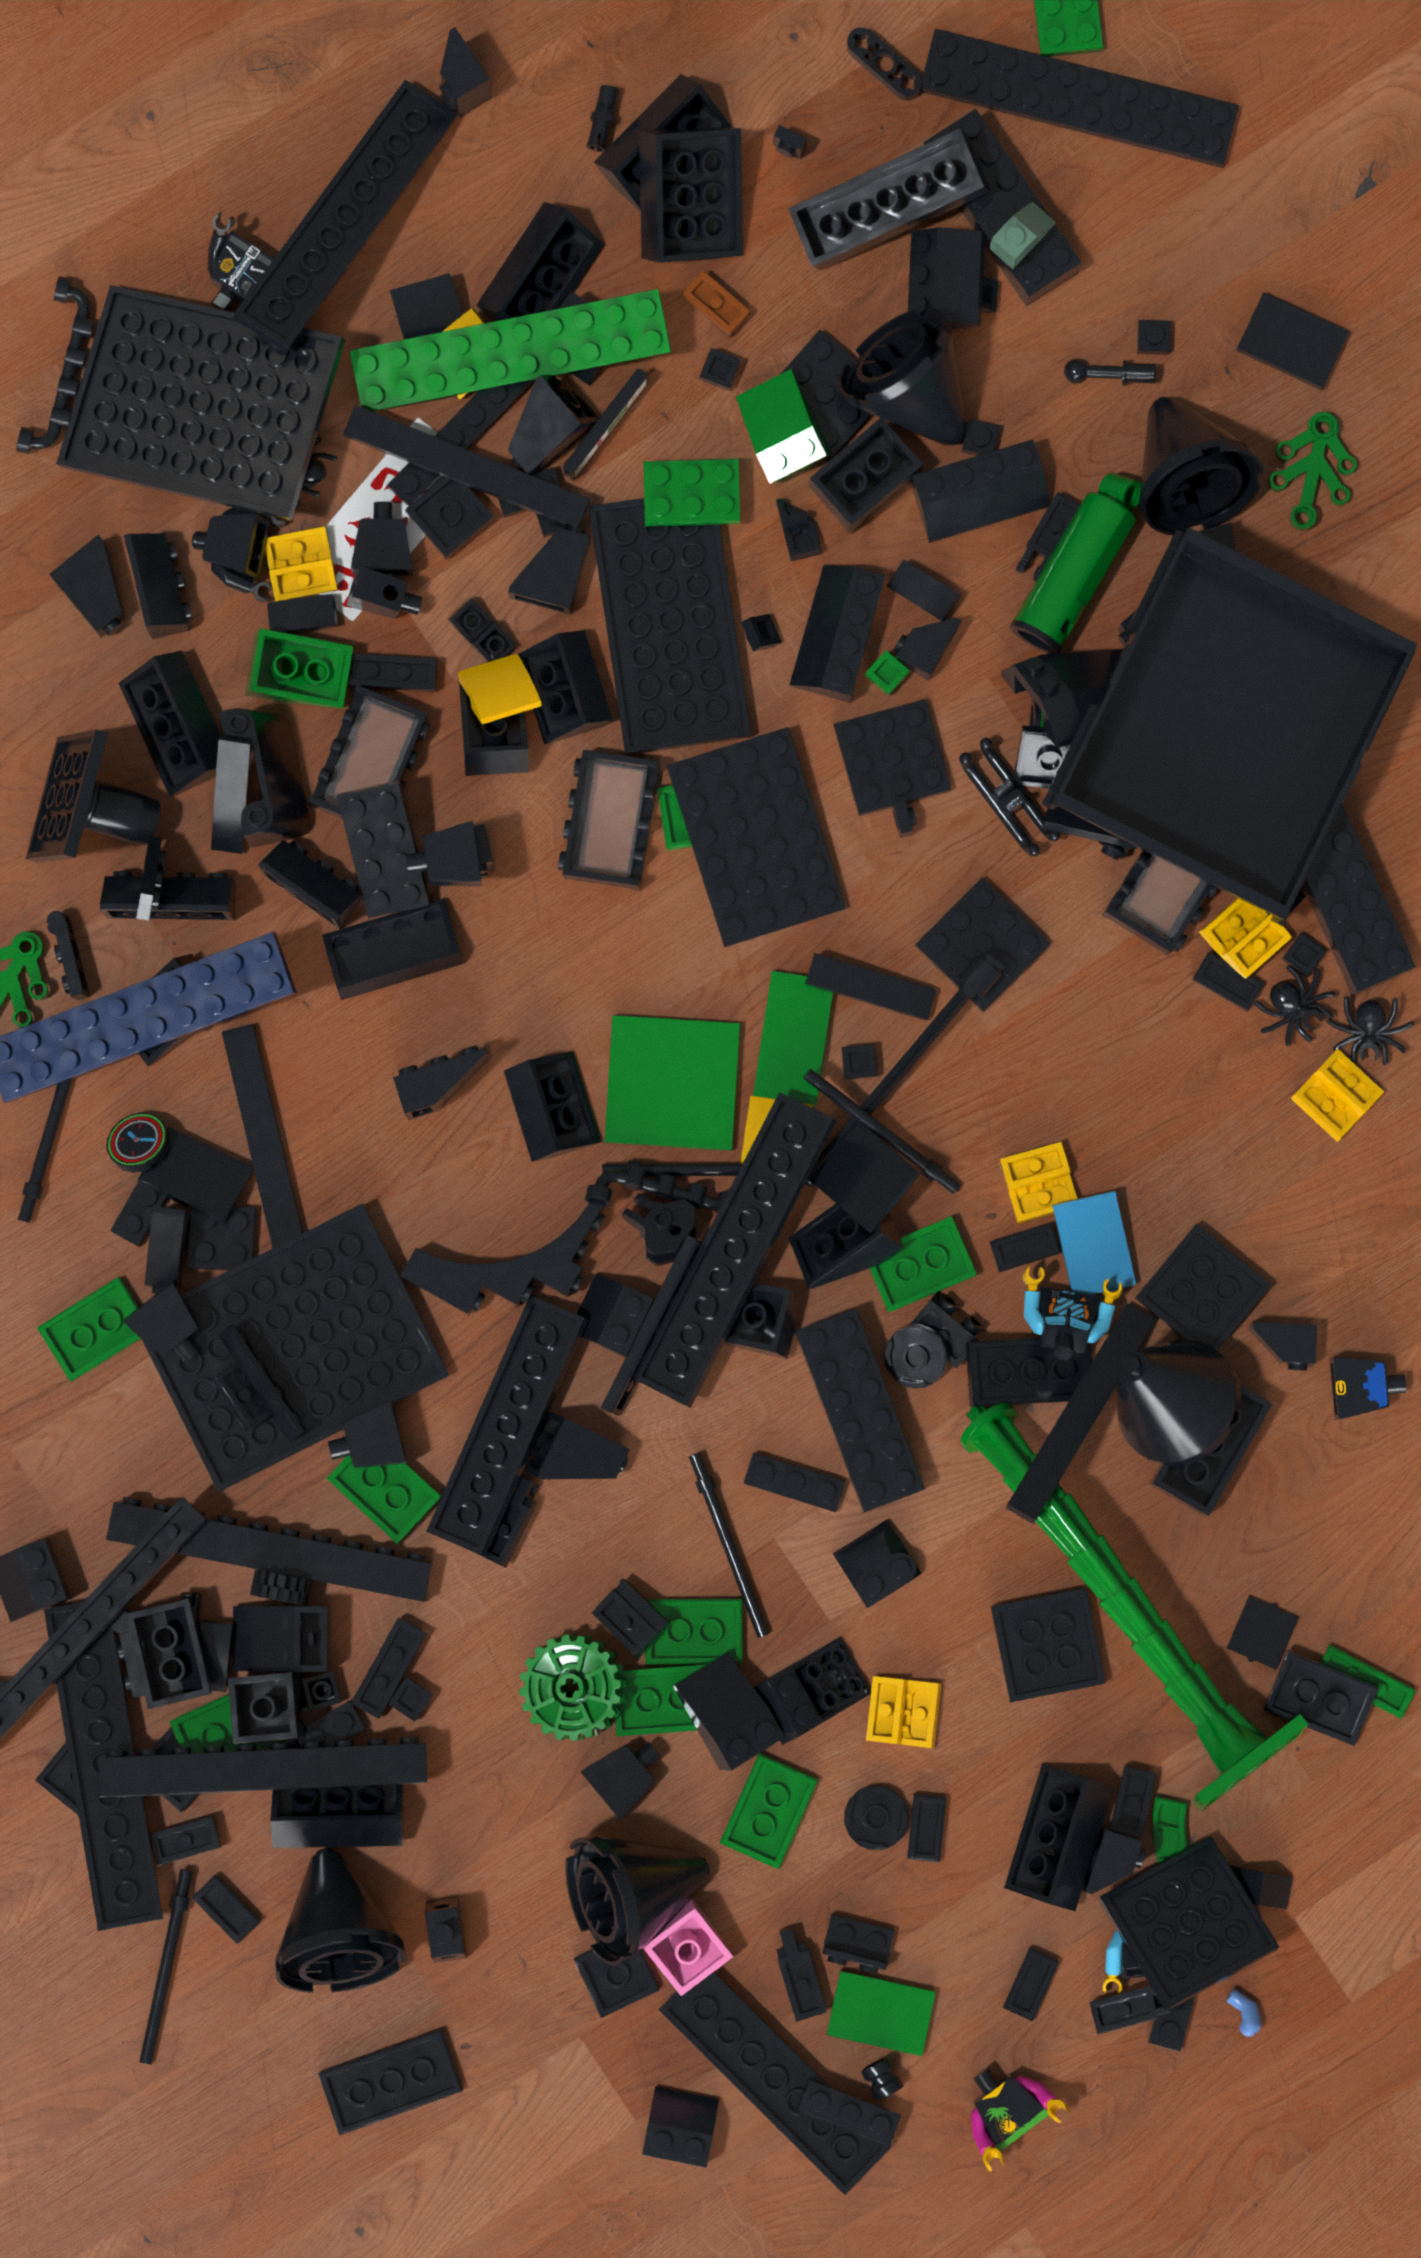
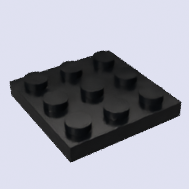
M819 330L782 373L793 369L833 454L825 459L829 462L872 414L849 404L839 391L838 379L844 364L848 363L852 367L856 360L824 332Z
M925 699L833 724L858 816L892 808V804L905 800L907 804L951 791Z
M981 878L915 944V947L958 989H960L958 986L962 982L957 977L976 955L980 956L984 950L1004 966L999 972L1001 976L982 998L976 995L973 999H969L983 1013L1047 949L1050 943L988 882Z
M1195 1224L1137 1294L1135 1299L1183 1339L1200 1341L1218 1350L1271 1285L1203 1228Z
M1086 1588L990 1607L1010 1703L1105 1684Z

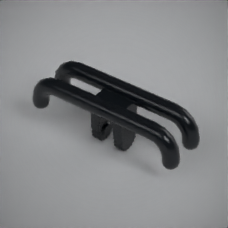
M987 737L980 740V749L1003 783L994 791L975 766L971 755L967 752L960 755V765L1019 846L1029 856H1038L1040 847L1032 842L1012 814L1022 807L1041 833L1051 842L1058 841L1061 833L1043 829L1045 822L1043 813L1022 786L1014 785V775L994 749L991 739Z

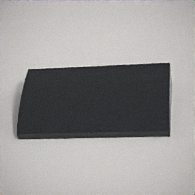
M444 898L433 901L428 906L400 911L322 935L341 1000L463 964Z

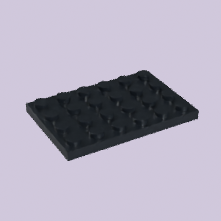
M788 727L666 765L724 948L846 909Z

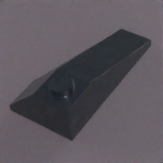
M765 1284L753 1285L724 1344L788 1359L795 1332L793 1291Z

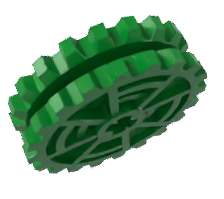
M576 1634L562 1635V1639L558 1637L547 1640L548 1646L540 1645L534 1649L536 1657L527 1658L525 1664L528 1666V1670L520 1674V1679L525 1682L524 1687L519 1689V1695L524 1696L526 1702L522 1705L523 1710L532 1713L529 1720L533 1725H542V1733L546 1735L555 1733V1739L558 1740L569 1739L570 1737L571 1741L585 1739V1736L590 1738L600 1735L599 1729H609L613 1725L610 1720L611 1718L620 1717L622 1711L619 1708V1704L625 1703L627 1700V1695L622 1693V1689L628 1686V1679L621 1677V1673L625 1670L624 1665L616 1664L615 1658L617 1654L615 1651H606V1643L601 1640L592 1642V1636L579 1635L577 1637ZM578 1683L579 1690L569 1692L568 1684Z

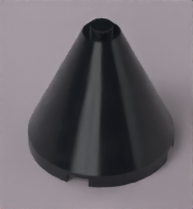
M929 308L930 314L921 315L917 309H914L880 326L855 349L859 357L852 367L848 363L844 364L839 375L838 388L852 406L941 445L953 446L964 439L967 422L951 326L943 314L935 308Z
M1161 397L1155 400L1148 411L1139 506L1147 524L1155 531L1166 535H1174L1176 530L1183 532L1186 530L1185 528L1202 525L1203 529H1208L1226 522L1251 502L1261 486L1258 481L1259 473H1263L1262 464L1253 448L1175 398Z
M1183 1339L1132 1351L1122 1357L1118 1365V1422L1124 1438L1140 1455L1148 1460L1163 1463L1166 1466L1187 1465L1211 1454L1228 1437L1231 1429L1228 1427L1234 1412H1239L1241 1388L1235 1369L1226 1357L1215 1348L1200 1341Z
M592 1834L577 1838L570 1844V1849L575 1848L574 1856L566 1858L565 1863L567 1890L577 1924L581 1932L590 1930L596 1941V1944H592L590 1948L603 1962L609 1965H618L634 1958L706 1883L710 1872L706 1859L695 1852Z
M332 1848L318 1850L316 1855L311 1857L274 1961L277 1981L286 1988L307 1993L314 1992L313 1985L330 1984L331 1993L366 1987L389 1978L399 1971L398 1962L400 1960L406 1962L404 1941L343 1855L335 1852Z

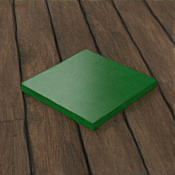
M612 1015L604 1143L732 1151L740 1023Z

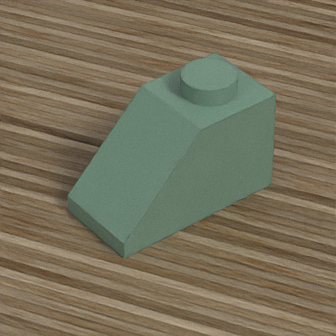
M1031 202L1014 214L994 235L991 240L990 250L1009 267L1014 269L1056 222L1034 202Z

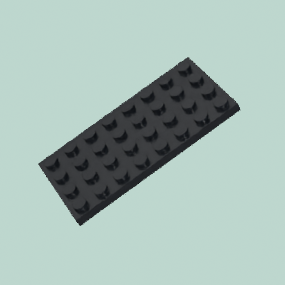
M644 498L589 506L625 756L751 737L720 526L645 527Z

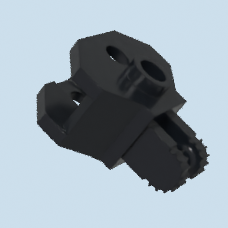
M638 1194L634 1198V1202L648 1215L643 1218L627 1208L622 1213V1217L626 1222L639 1230L641 1237L645 1239L646 1259L655 1266L674 1262L687 1235L696 1238L694 1205L685 1199L666 1204L658 1201L656 1204L649 1198Z

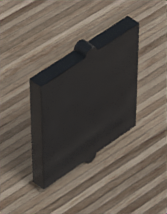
M1248 1596L1226 1648L1248 1657L1247 1660L1249 1662L1257 1661L1276 1670L1298 1618L1277 1609L1276 1604L1268 1605Z

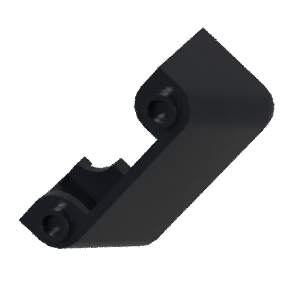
M242 708L219 711L222 728L226 735L252 739L251 752H254L263 800L247 804L241 813L243 833L249 846L254 848L304 836L310 827V817L289 721L278 713Z

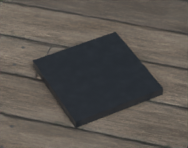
M1212 1836L1099 1897L1100 1903L1165 2011L1174 2008L1279 1949V1945Z

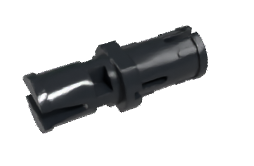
M601 85L595 111L591 112L590 117L592 127L586 147L594 150L598 138L599 142L596 152H604L606 150L610 126L614 125L616 119L613 114L619 90L608 85Z

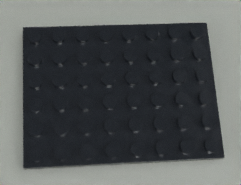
M110 285L56 464L62 468L292 521L345 339L342 336L305 328L290 350L285 353L234 320V312Z
M363 1203L181 1294L198 1325V1329L189 1337L200 1350L186 1363L174 1348L162 1357L142 1340L218 1492L343 1430L344 1422L391 1402L394 1404L449 1376ZM234 1325L236 1330L244 1334L248 1342V1348L254 1357L262 1361L265 1366L266 1375L272 1384L280 1388L284 1397L283 1400L290 1411L298 1415L304 1433L293 1441H287L272 1417L246 1432L210 1379L235 1362L218 1337L229 1326Z

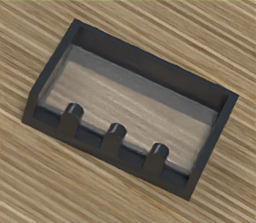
M356 685L353 699L342 718L341 728L330 747L329 757L318 776V783L314 793L308 799L309 807L319 809L342 819L337 800L339 793L400 780L402 790L404 791L407 783L402 781L406 769L412 771L419 754L414 751L418 740L424 742L431 725L426 722L427 713Z
M583 750L582 758H576L574 777H578L577 788L571 789L568 807L573 808L572 818L565 821L563 839H568L566 851L560 852L558 870H563L562 875L564 879L640 891L660 773L658 761Z
M1142 850L1102 916L1112 920L1167 956L1172 950L1176 952L1180 950L1187 939V935L1183 932L1189 923L1196 924L1204 911L1200 907L1202 901L1206 896L1211 899L1217 887Z

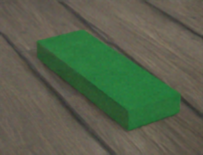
M1328 1645L1320 1660L1322 1663L1377 1684L1379 1688L1372 1705L1399 1719H1402L1416 1692L1413 1688L1331 1645Z

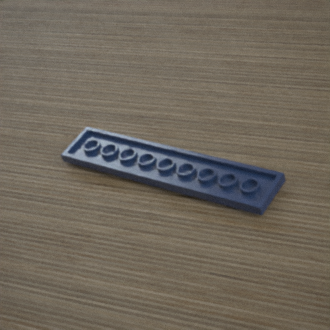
M276 932L262 935L0 1036V1093L3 1102H12L297 993Z

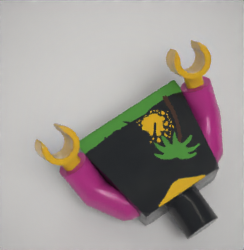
M987 2067L973 2078L983 2094L973 2101L976 2107L971 2112L972 2137L983 2155V2162L989 2171H992L989 2165L991 2159L999 2158L1002 2165H1004L1005 2160L1000 2151L1048 2115L1054 2121L1060 2123L1061 2121L1056 2117V2111L1059 2108H1064L1070 2113V2108L1061 2100H1057L1056 2096L1043 2083L1021 2075L1013 2078L1009 2074L1001 2081H998L989 2067Z

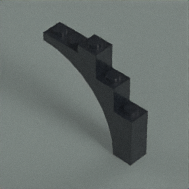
M588 1204L579 1218L557 1239L538 1251L520 1258L492 1264H467L438 1258L416 1248L400 1276L468 1316L472 1310L477 1312L486 1298V1295L482 1293L484 1288L516 1306H519L521 1301L527 1303L536 1287L531 1284L533 1279L568 1297L570 1292L577 1293L585 1277L580 1275L583 1271L582 1267L573 1263L575 1257L581 1260L590 1244L585 1241L591 1230L597 1232L605 1218V1215L601 1213L603 1207Z

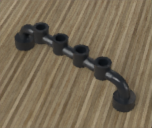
M58 277L54 301L66 304L68 298H71L77 303L78 309L73 322L72 334L67 347L54 406L51 411L47 433L41 437L34 436V429L21 427L16 447L17 452L29 454L31 449L50 447L57 441L61 427H68L72 410L66 409L69 397L76 398L80 380L74 379L76 367H84L87 350L81 349L84 337L91 338L95 320L89 319L90 302L87 295L81 289L71 286L72 279Z
M630 1165L627 1168V1172L610 1170L600 1175L595 1184L587 1186L585 1201L595 1206H609L612 1190L607 1187L610 1183L615 1182L624 1184V1187L630 1190H644L654 1193L656 1197L661 1199H685L694 1205L695 1208H707L714 1210L717 1214L728 1192H720L718 1198L706 1195L707 1187L702 1184L690 1183L687 1190L677 1187V1179L671 1175L660 1174L656 1181L645 1177L646 1169L643 1167Z

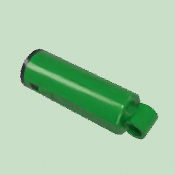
M1111 472L1102 479L1098 493L1089 492L1086 494L1009 628L1014 634L1045 653H1060L1135 524L1136 518L1130 511H1133L1139 505L1140 482Z

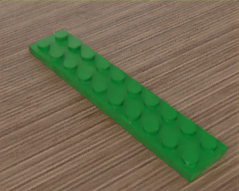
M658 288L352 349L349 352L361 407L369 411H376L537 379L540 375L553 376L669 353L672 350L660 289Z

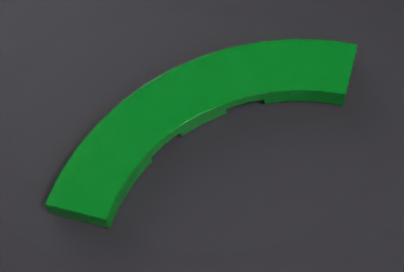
M1155 1796L1152 1810V1836L1159 1865L1188 1849L1185 1832L1187 1803Z

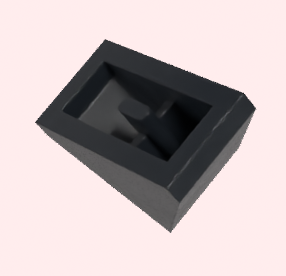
M1230 1865L1253 1904L1287 1909L1292 1877Z

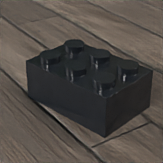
M880 418L811 476L809 487L847 531L851 533L911 482L912 475L922 473L923 463L886 421Z

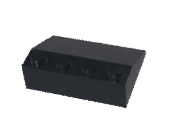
M741 128L639 131L641 258L661 263L743 256Z

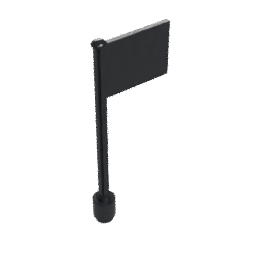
M985 950L980 956L976 955L957 977L962 982L958 986L960 989L860 1107L872 1115L970 998L973 999L976 995L982 998L1001 976L999 972L1004 966ZM851 1117L821 1152L805 1185L809 1187L816 1185L861 1226L872 1233L921 1174L869 1129Z

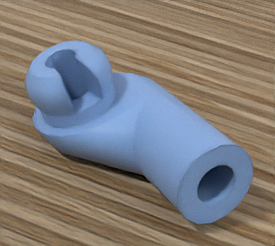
M1234 1988L1228 1995L1226 2002L1241 2011L1242 2022L1239 2026L1240 2032L1247 2037H1252L1256 2032L1260 2031L1262 2026L1259 2006Z

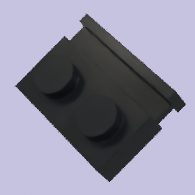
M623 1578L620 1580V1584L615 1589H612L592 1612L635 1657L639 1658L661 1634L660 1632L670 1624L628 1580Z

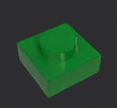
M885 650L864 676L889 696L909 674V670Z

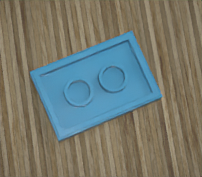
M1114 1190L1052 1205L1071 1292L1088 1295L1103 1293V1283L1108 1278V1291L1119 1289L1120 1282L1122 1283V1288L1136 1285L1117 1196Z

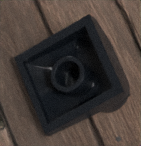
M888 1520L883 1521L833 1553L866 1608H869L921 1575L920 1570Z

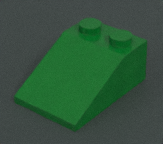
M793 369L736 396L755 453L769 483H777L833 455Z
M259 628L254 635L245 695L278 702L343 709L353 646Z

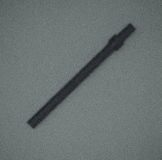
M810 1068L803 1076L805 1081L921 1169L923 1176L930 1181L935 1180L952 1194L959 1189L961 1184L942 1170L943 1166L933 1158L927 1159Z
M72 1079L57 1084L29 1182L24 1184L22 1195L25 1196L17 1220L30 1223L36 1201L41 1198L44 1188L41 1186Z
M628 1160V1164H602V1174L610 1170L627 1172L628 1166L636 1165L646 1169V1176H658L660 1174L671 1176H737L742 1164H641V1160Z
M701 1452L689 1456L697 1478L695 1482L699 1494L702 1493L757 1638L769 1634L767 1625L714 1488L717 1485L713 1475L709 1476Z
M180 1869L176 1892L171 1895L169 1907L172 1910L141 2050L140 2063L152 2065L184 1912L189 1909L191 1897H188L193 1874L191 1870Z

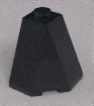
M540 375L535 380L508 448V451L513 456L512 462L520 471L527 474L536 473L544 469L584 437L599 419L597 414L579 394L574 391L570 393L566 389H560L561 382L554 376Z
M549 1412L532 1449L533 1460L530 1459L527 1462L526 1472L543 1480L616 1479L618 1473L622 1472L627 1464V1454L630 1449L564 1417Z

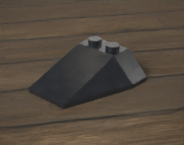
M1124 649L1042 654L1013 664L1002 670L1001 676L1015 694L1027 690L1042 710L1043 731L1056 748L1071 744L1089 706L1098 703Z

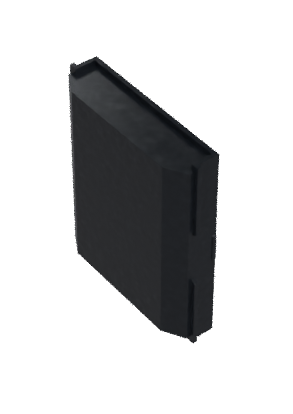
M1190 527L1183 532L1176 530L1127 628L1131 635L1098 703L1089 706L1043 799L1042 805L1052 810L1059 806L1090 824L1224 892L1272 914L1271 921L1283 926L1331 827L1330 823L1340 803L1345 801L1362 766L1360 761L1365 751L1369 749L1410 665L1417 644Z

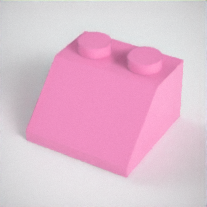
M692 1897L643 1947L681 1996L733 1958L732 1953L710 1920Z

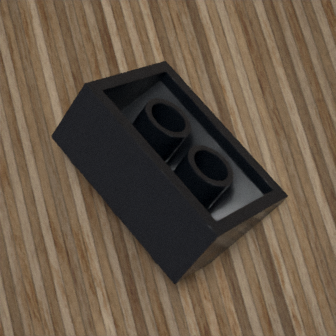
M942 227L911 231L908 311L917 309L921 315L930 314L929 308H935L943 314L949 322L951 329L981 326L984 232Z
M165 533L124 535L145 626L152 639L190 631L187 621L193 620L189 602L183 603L180 591L186 589L181 571L175 572L173 561L178 560L174 541L168 542Z
M585 630L557 633L518 654L541 700L542 706L533 710L544 744H550L592 731L612 721Z
M282 840L258 864L262 874L334 926L341 929L363 899L361 894L358 893L360 887L347 877H344L342 881L332 874L334 869L323 860L318 859L317 862L311 860L306 856L309 851L293 840L289 844Z
M573 1051L529 1059L504 1070L531 1162L557 1157L601 1143Z
M190 1598L126 1614L148 1709L212 1694ZM177 1669H179L181 1673L178 1678L176 1677Z

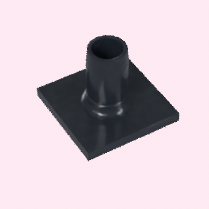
M91 730L57 737L26 855L27 860L39 863L76 858L83 829L140 845L148 844L149 836L154 835L160 815V803L158 800L136 791L96 780L108 733Z

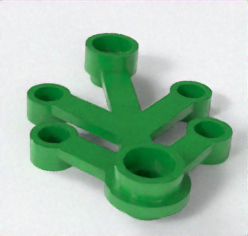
M1329 412L1314 414L1308 422V429L1290 441L1280 442L1275 450L1277 459L1287 462L1293 458L1295 451L1313 442L1311 454L1283 471L1272 473L1268 481L1271 490L1281 492L1286 488L1288 482L1306 472L1300 503L1294 507L1290 514L1291 525L1299 531L1310 529L1316 521V511L1312 504L1319 475L1331 492L1330 501L1334 505L1343 506L1350 498L1348 488L1340 483L1324 458V451L1327 445L1338 461L1337 471L1339 474L1350 476L1357 467L1355 458L1348 455L1337 437L1339 432L1337 418ZM1319 424L1327 425L1328 432H1319L1317 426ZM1288 447L1291 454L1283 456L1280 453V448ZM1349 461L1352 464V469L1344 470L1341 463ZM1281 477L1284 480V484L1276 486L1273 483V478ZM1342 491L1345 494V499L1342 501L1337 500L1334 493ZM1297 515H1306L1308 522L1305 524L1299 523Z
M21 932L13 938L10 946L0 948V961L12 959L7 970L0 972V1008L7 995L10 994L14 1008L12 1019L20 1028L31 1025L33 1022V1015L27 1010L18 978L24 965L31 982L28 987L29 995L35 1000H43L49 993L48 986L42 980L37 959L42 954L43 944L40 938L32 932ZM24 942L32 944V949L27 953L21 951V945ZM36 985L44 987V992L40 996L33 994V988ZM22 1012L27 1013V1022L23 1024L18 1023V1015Z

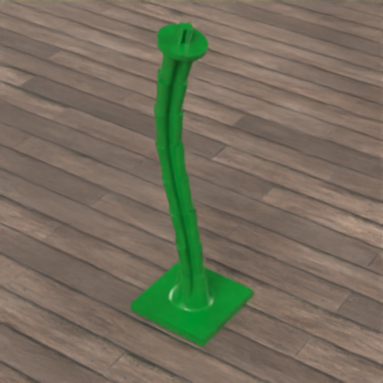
M1000 1403L988 1410L984 1406L971 1407V1411L966 1414L971 1423L963 1432L960 1439L961 1445L969 1453L980 1451L1003 1475V1482L1014 1493L1038 1453L1034 1454L1013 1424L1017 1417V1411L1011 1404ZM1058 1483L1037 1518L1036 1523L1069 1558L1067 1563L1101 1600L1098 1604L1132 1641L1131 1647L1165 1685L1163 1690L1198 1728L1195 1732L1219 1773V1777L1196 1794L1192 1802L1201 1813L1299 1737L1308 1726V1723L1299 1714L1274 1735L1267 1737L1232 1703L1228 1705L1199 1661L1195 1663L1167 1618L1162 1619L1136 1577L1129 1575L1104 1535H1098L1071 1493L1066 1494Z

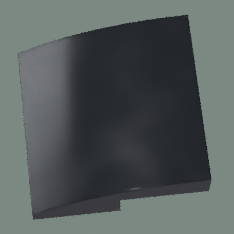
M450 273L390 290L403 339L442 332L462 316Z

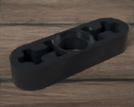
M856 28L851 31L847 39V50L858 63L898 98L910 101L918 97L921 92L922 78L915 69L869 29ZM856 38L860 41L864 38L867 39V48L874 52L870 61L867 60L869 52L864 47L855 48ZM880 57H888L893 61L894 66L890 71L882 72L877 69L875 65L876 60ZM898 68L902 69L900 71V77L903 80H914V90L907 88L904 91L903 89H901L902 81L897 76H895L898 71Z

